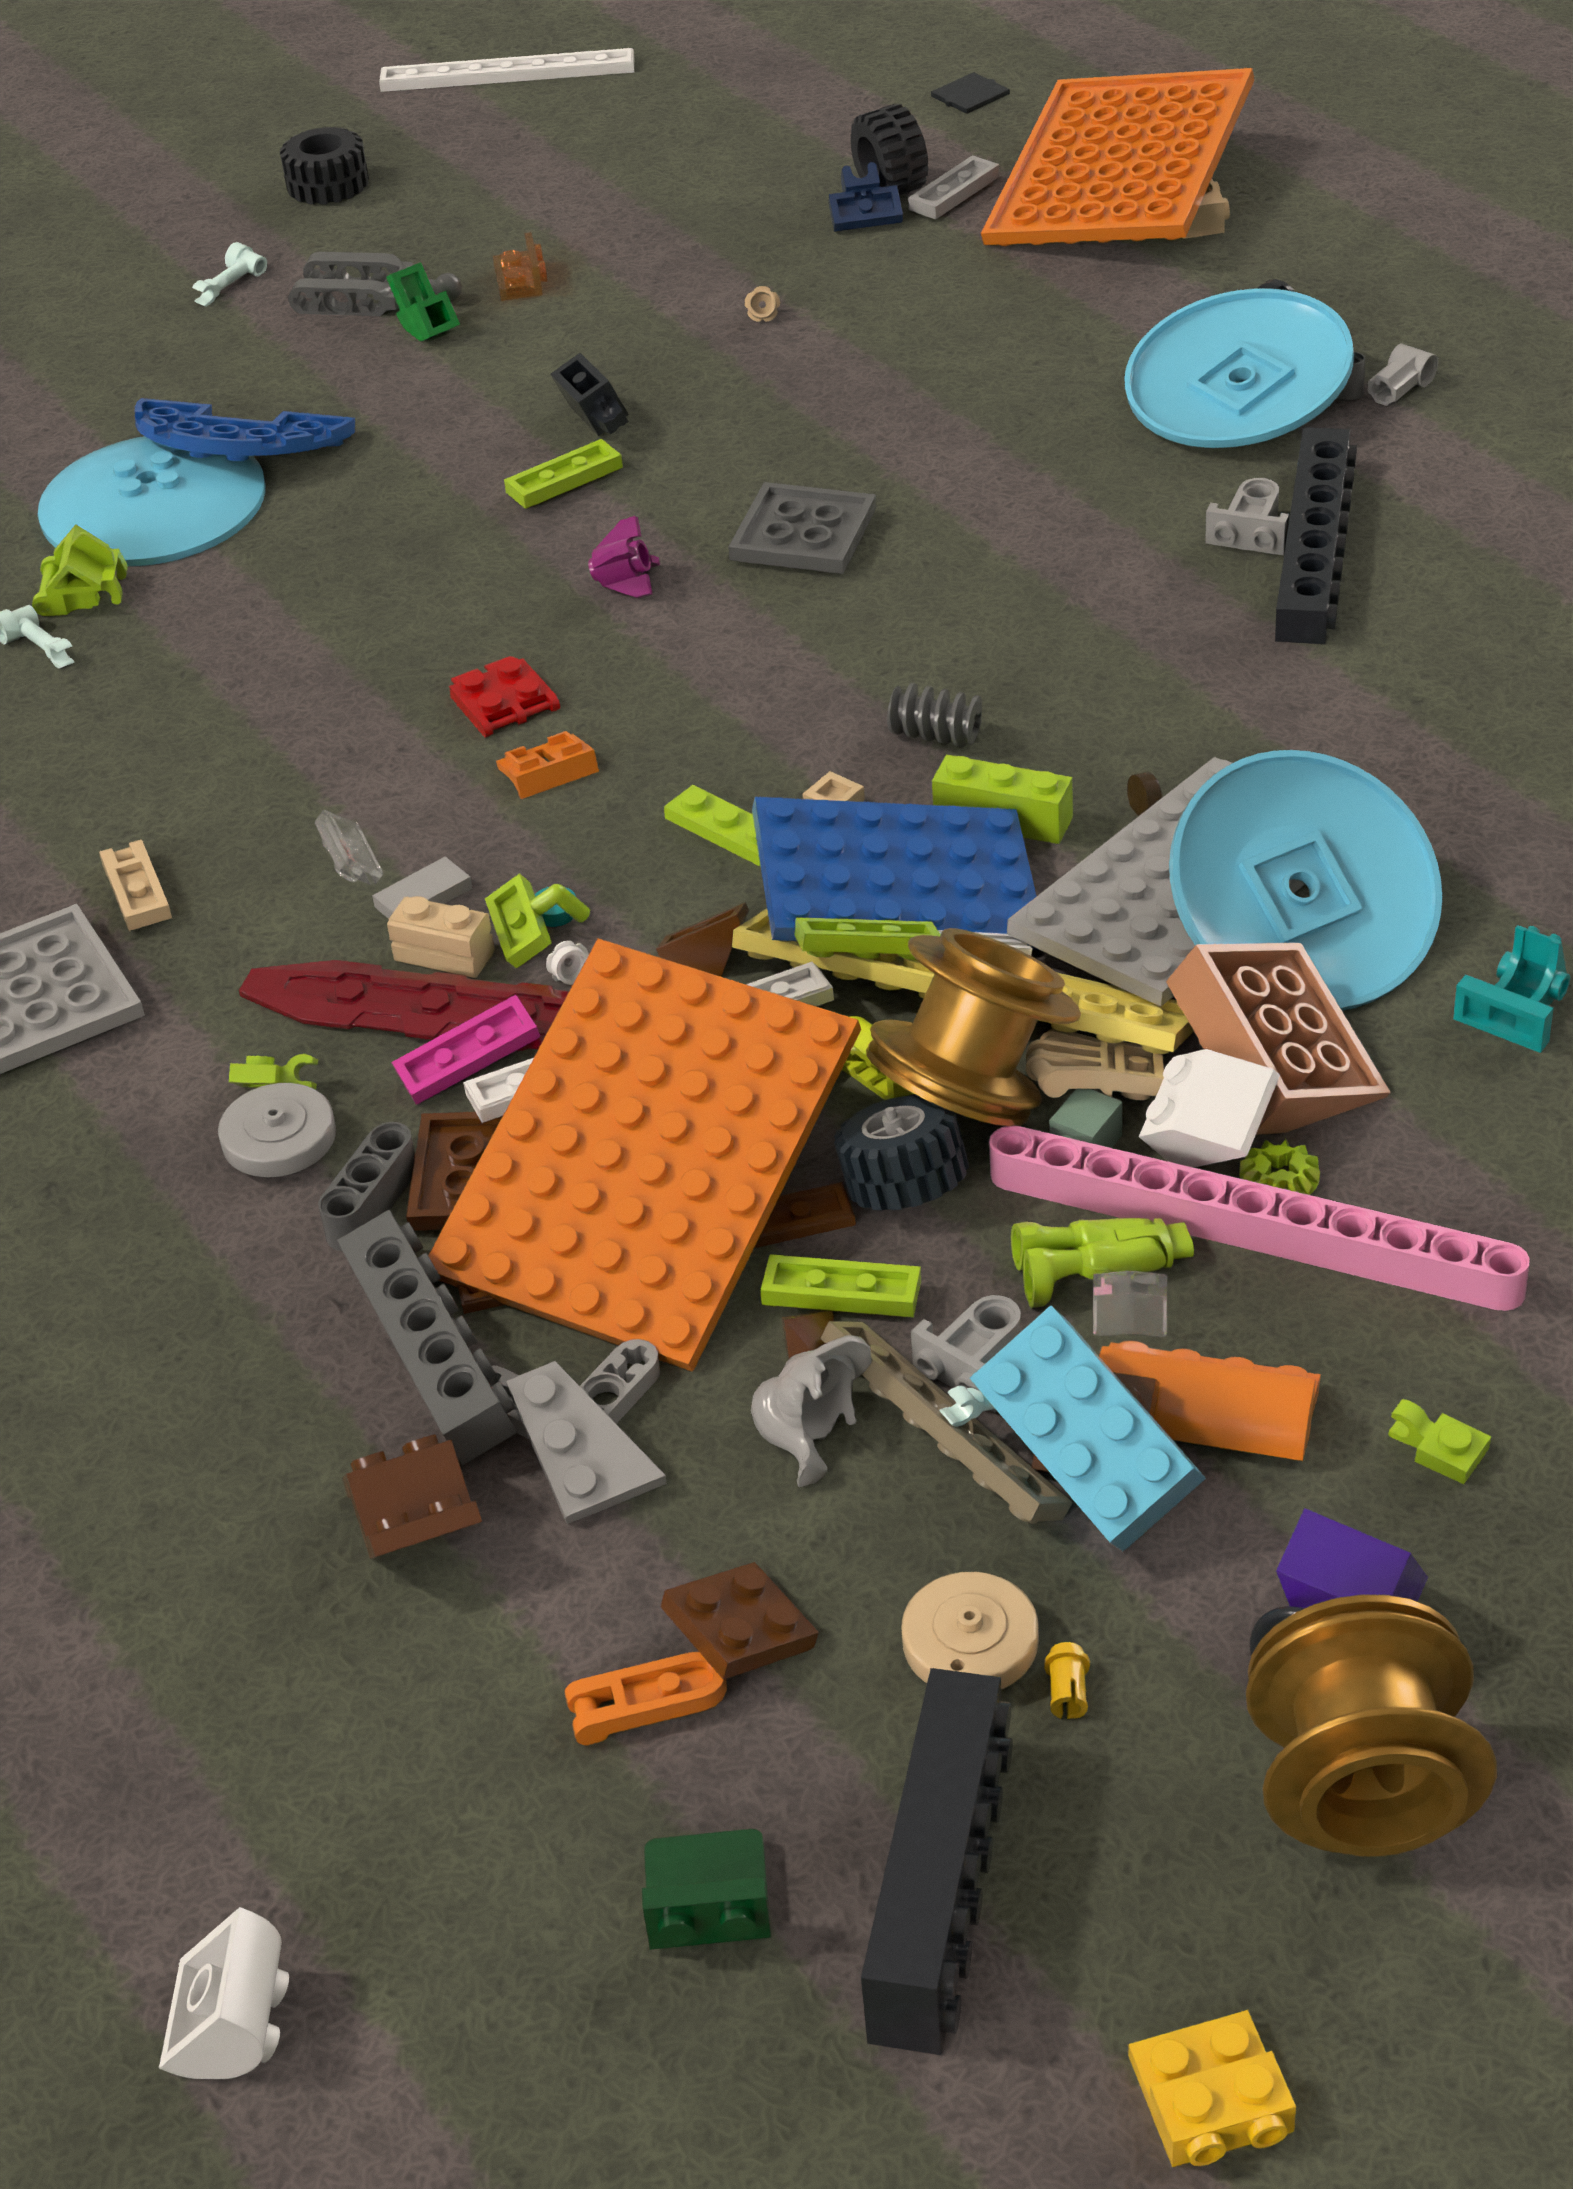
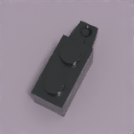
M581 353L550 374L568 405L598 436L604 432L611 435L620 426H624L629 422L626 418L629 414L609 380Z

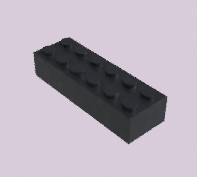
M930 1668L861 1974L867 2044L941 2055L946 2032L957 2033L961 2013V1995H956L958 1979H967L969 1975L972 1957V1941L967 1940L969 1925L977 1926L980 1920L983 1889L977 1888L980 1873L988 1874L990 1869L993 1837L988 1836L990 1822L998 1823L1000 1819L1003 1787L998 1786L1000 1773L1008 1774L1012 1758L1013 1739L1008 1737L1011 1721V1703L1002 1702L1001 1677Z

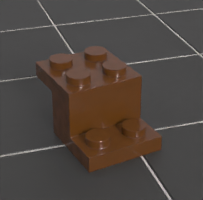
M436 1434L406 1443L402 1446L404 1453L402 1456L386 1460L384 1451H380L353 1460L350 1463L353 1472L346 1473L342 1480L347 1496L352 1500L370 1559L482 1522L476 1500L472 1502L470 1500L452 1440L439 1443Z

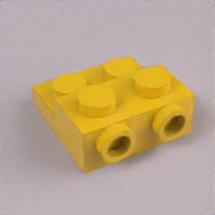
M1248 2010L1128 2044L1129 2059L1172 2167L1189 2162L1194 2166L1209 2165L1222 2158L1227 2151L1250 2144L1256 2148L1270 2147L1282 2141L1288 2133L1294 2132L1296 2105L1273 2052L1265 2051Z

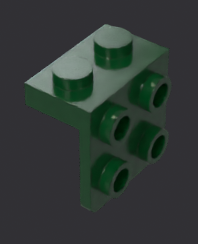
M743 1829L654 1838L645 1844L646 1888H642V1905L650 1950L771 1938L764 1842L760 1831L756 1829Z

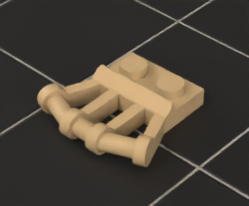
M1050 1029L1041 1036L1040 1040L1031 1042L1026 1050V1072L1032 1080L1038 1081L1040 1089L1047 1096L1053 1098L1064 1095L1068 1089H1101L1105 1095L1112 1097L1113 1091H1119L1121 1095L1129 1099L1147 1100L1150 1096L1157 1095L1164 1079L1163 1054L1147 1052L1142 1049L1140 1044L1126 1042L1108 1043L1075 1032H1062Z

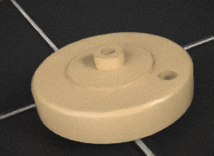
M958 1572L935 1579L922 1587L912 1597L906 1606L902 1618V1642L906 1660L915 1674L926 1683L930 1668L1001 1677V1689H1004L1016 1682L1027 1672L1037 1654L1039 1627L1037 1613L1032 1602L1015 1584L993 1574Z

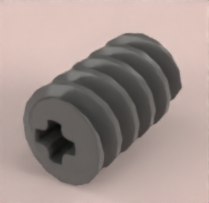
M912 682L905 693H902L901 686L895 687L888 706L887 726L891 733L900 735L905 732L906 736L911 738L921 735L922 739L926 741H932L936 738L939 743L945 745L952 741L955 746L960 748L965 747L967 744L972 745L975 742L982 722L981 696L975 695L970 705L966 706L965 693L959 692L954 702L951 703L949 690L942 689L936 700L934 699V688L927 685L920 697L918 696V685Z

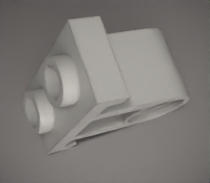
M1266 478L1248 479L1239 486L1228 510L1219 509L1217 503H1210L1206 511L1205 544L1284 555L1289 514L1281 513L1280 517H1278L1279 486L1277 483Z
M990 1295L982 1297L974 1302L938 1337L933 1334L932 1323L923 1319L911 1330L913 1365L927 1378L932 1380L938 1379L952 1388L964 1386L966 1389L974 1388L979 1390L970 1380V1377L1021 1332V1311L1018 1305L1012 1299L1004 1296Z

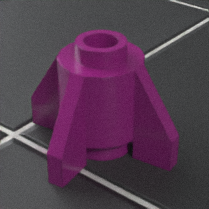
M632 516L620 520L599 545L593 549L592 558L589 559L588 566L592 578L595 581H599L603 587L641 598L653 594L650 577L648 574L643 575V572L649 571L652 567L659 566L660 560L659 557L649 555V551L642 540H633L641 537L638 517Z

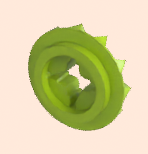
M1286 1139L1281 1145H1273L1265 1140L1261 1149L1250 1148L1245 1160L1240 1161L1239 1174L1240 1179L1307 1195L1315 1191L1320 1181L1318 1157L1308 1155L1305 1145L1294 1148L1290 1147ZM1284 1165H1289V1172L1280 1169L1277 1172L1271 1173V1166L1279 1169Z

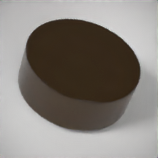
M1138 773L1131 775L1128 779L1127 795L1129 804L1138 816L1162 798L1160 784L1152 773Z

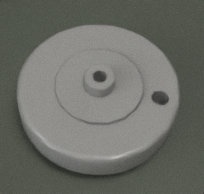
M276 1083L253 1089L231 1103L220 1119L218 1136L223 1154L234 1168L253 1176L279 1177L299 1172L320 1160L334 1142L336 1123L332 1107L322 1093L301 1084Z

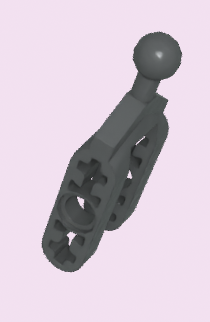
M315 252L310 255L303 268L304 279H300L294 284L288 296V301L292 309L299 314L381 316L388 310L399 309L386 279L387 273L381 270L382 267H386L388 273H395L414 264L412 262H402L395 255L388 253ZM315 266H320L321 271L326 272L325 275H322L319 269H314ZM345 267H355L361 273V277L350 276L346 272ZM444 273L437 277L436 280L429 279L435 294L446 291L450 301L455 300L461 294L462 284L460 279L454 274ZM301 292H304L307 298H312L311 302L307 301L305 296L300 295ZM332 292H342L347 297L348 302L337 301L333 297ZM373 294L375 300H380L379 303H374L373 299L368 297V295Z

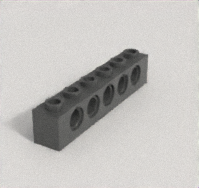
M387 1210L338 1239L337 1241L440 1431L446 1441L452 1440L456 1456L462 1466L518 1433L507 1414L516 1409L500 1381L492 1386L490 1385L488 1380L497 1374L481 1348L473 1353L469 1347L478 1341L463 1316L453 1320L451 1315L459 1311V1308L445 1284L437 1288L433 1285L441 1277L427 1253L417 1257L416 1252L424 1247L410 1223L407 1222L400 1227L391 1211Z

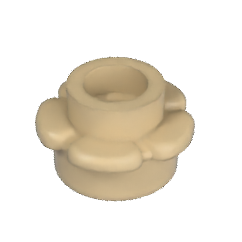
M759 286L753 292L747 294L745 307L748 308L747 314L753 321L760 322L764 320L767 322L777 316L780 299L775 292L770 291V288ZM761 301L766 303L764 308L759 307Z

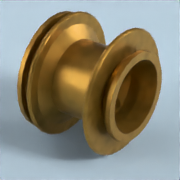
M948 928L942 931L940 937L933 935L912 937L908 941L909 950L916 960L934 973L933 979L913 1023L899 1020H882L875 1022L871 1026L870 1032L873 1040L866 1049L868 1059L880 1072L895 1083L945 1109L995 1125L1021 1126L1026 1124L1031 1114L1030 1109L1038 1107L1042 1097L1035 1084L1016 1068L1037 1021L1069 1024L1078 1021L1081 1016L1078 1005L1062 991L1065 985L1064 980L1053 969L1034 957L1003 942L971 931Z
M1390 1595L1339 1597L1314 1604L1292 1614L1275 1625L1257 1645L1248 1667L1249 1681L1246 1688L1247 1710L1254 1725L1267 1738L1284 1748L1267 1770L1263 1784L1264 1805L1271 1820L1287 1835L1303 1844L1324 1851L1355 1856L1395 1855L1430 1844L1463 1825L1481 1809L1491 1795L1497 1779V1760L1492 1747L1477 1729L1455 1717L1469 1698L1474 1683L1473 1663L1466 1647L1461 1643L1456 1629L1443 1615L1431 1607L1411 1599Z

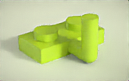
M520 873L485 898L505 959L515 968L520 967L552 944L542 914L556 904L577 922H584L590 915L589 907L561 884H553L535 897L531 883Z

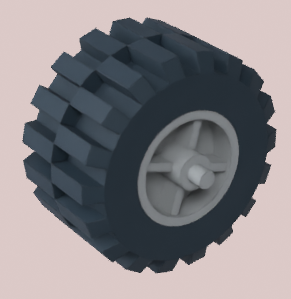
M918 1095L896 1097L872 1104L845 1120L840 1125L841 1128L834 1135L835 1148L850 1198L853 1202H857L859 1206L864 1208L872 1207V1210H901L935 1200L943 1196L942 1194L954 1189L958 1185L957 1182L964 1179L967 1174L966 1170L969 1168L956 1113L925 1100Z

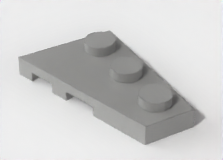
M556 1361L506 1381L509 1394L567 1524L667 1484L666 1475Z

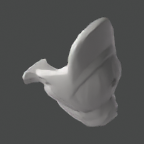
M846 1335L830 1341L815 1350L792 1356L786 1362L779 1376L762 1382L754 1392L751 1405L754 1424L761 1436L770 1444L795 1455L799 1462L798 1487L815 1484L827 1473V1466L819 1456L813 1440L825 1439L841 1413H844L847 1424H856L855 1408L852 1402L853 1381L866 1371L872 1361L870 1346L861 1337Z

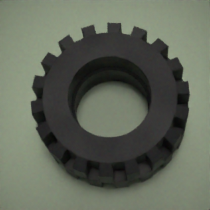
M897 103L855 117L854 123L851 126L850 142L854 165L859 177L864 178L867 176L868 164L874 162L878 170L880 187L897 185L899 195L922 188V185L926 183V176H928V154L922 131L910 111L903 107L902 104Z
M336 127L311 129L294 135L290 140L285 141L283 147L280 148L287 192L290 197L296 198L299 202L306 201L307 204L336 203L342 201V199L354 197V194H359L368 185L369 175L363 140L354 131Z

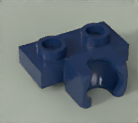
M874 162L868 164V174L864 178L855 177L850 166L846 165L842 168L841 185L843 192L829 194L828 199L834 232L902 223L903 212L897 185L880 187L878 170Z

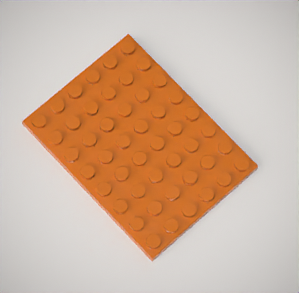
M1253 68L1057 80L981 232L983 244L1009 246L1011 244L1027 243L1041 245L1053 242L1073 244L1079 241L1105 243L1112 240L1131 239L1132 241H1143L1156 238L1176 240L1186 237L1254 83Z
M598 938L428 1255L441 1277L439 1281L458 1287L457 1285L468 1287L469 1292L485 1293L502 1304L618 1346L623 1342L633 1339L649 1341L656 1347L660 1361L693 1371L861 1031L858 1019Z

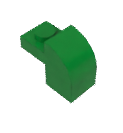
M421 262L386 277L400 309L396 313L398 320L403 328L419 341H424L460 325L447 292L444 291L435 295Z

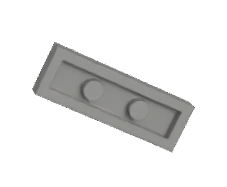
M973 155L908 197L909 210L933 219L939 218L999 178V164Z

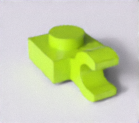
M299 1054L292 1057L284 1066L274 1065L275 1058L267 1056H246V1064L230 1063L229 1082L240 1087L258 1088L276 1083H295L316 1090V1083L301 1081L299 1078V1071L303 1066L318 1065V1059L307 1054Z
M1402 1399L1392 1412L1391 1417L1397 1421L1389 1430L1388 1435L1417 1448L1416 1463L1462 1484H1465L1489 1450L1491 1436L1444 1413L1433 1423L1420 1406L1405 1399Z

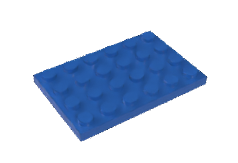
M771 797L754 798L752 814L772 940L797 941L794 936L796 917L933 922L937 930L956 928L971 932L1007 934L1008 919L1037 897L1017 809ZM1027 944V946H1030V947L1032 948V950H1039V949H1037V948H1035V947H1033V946Z

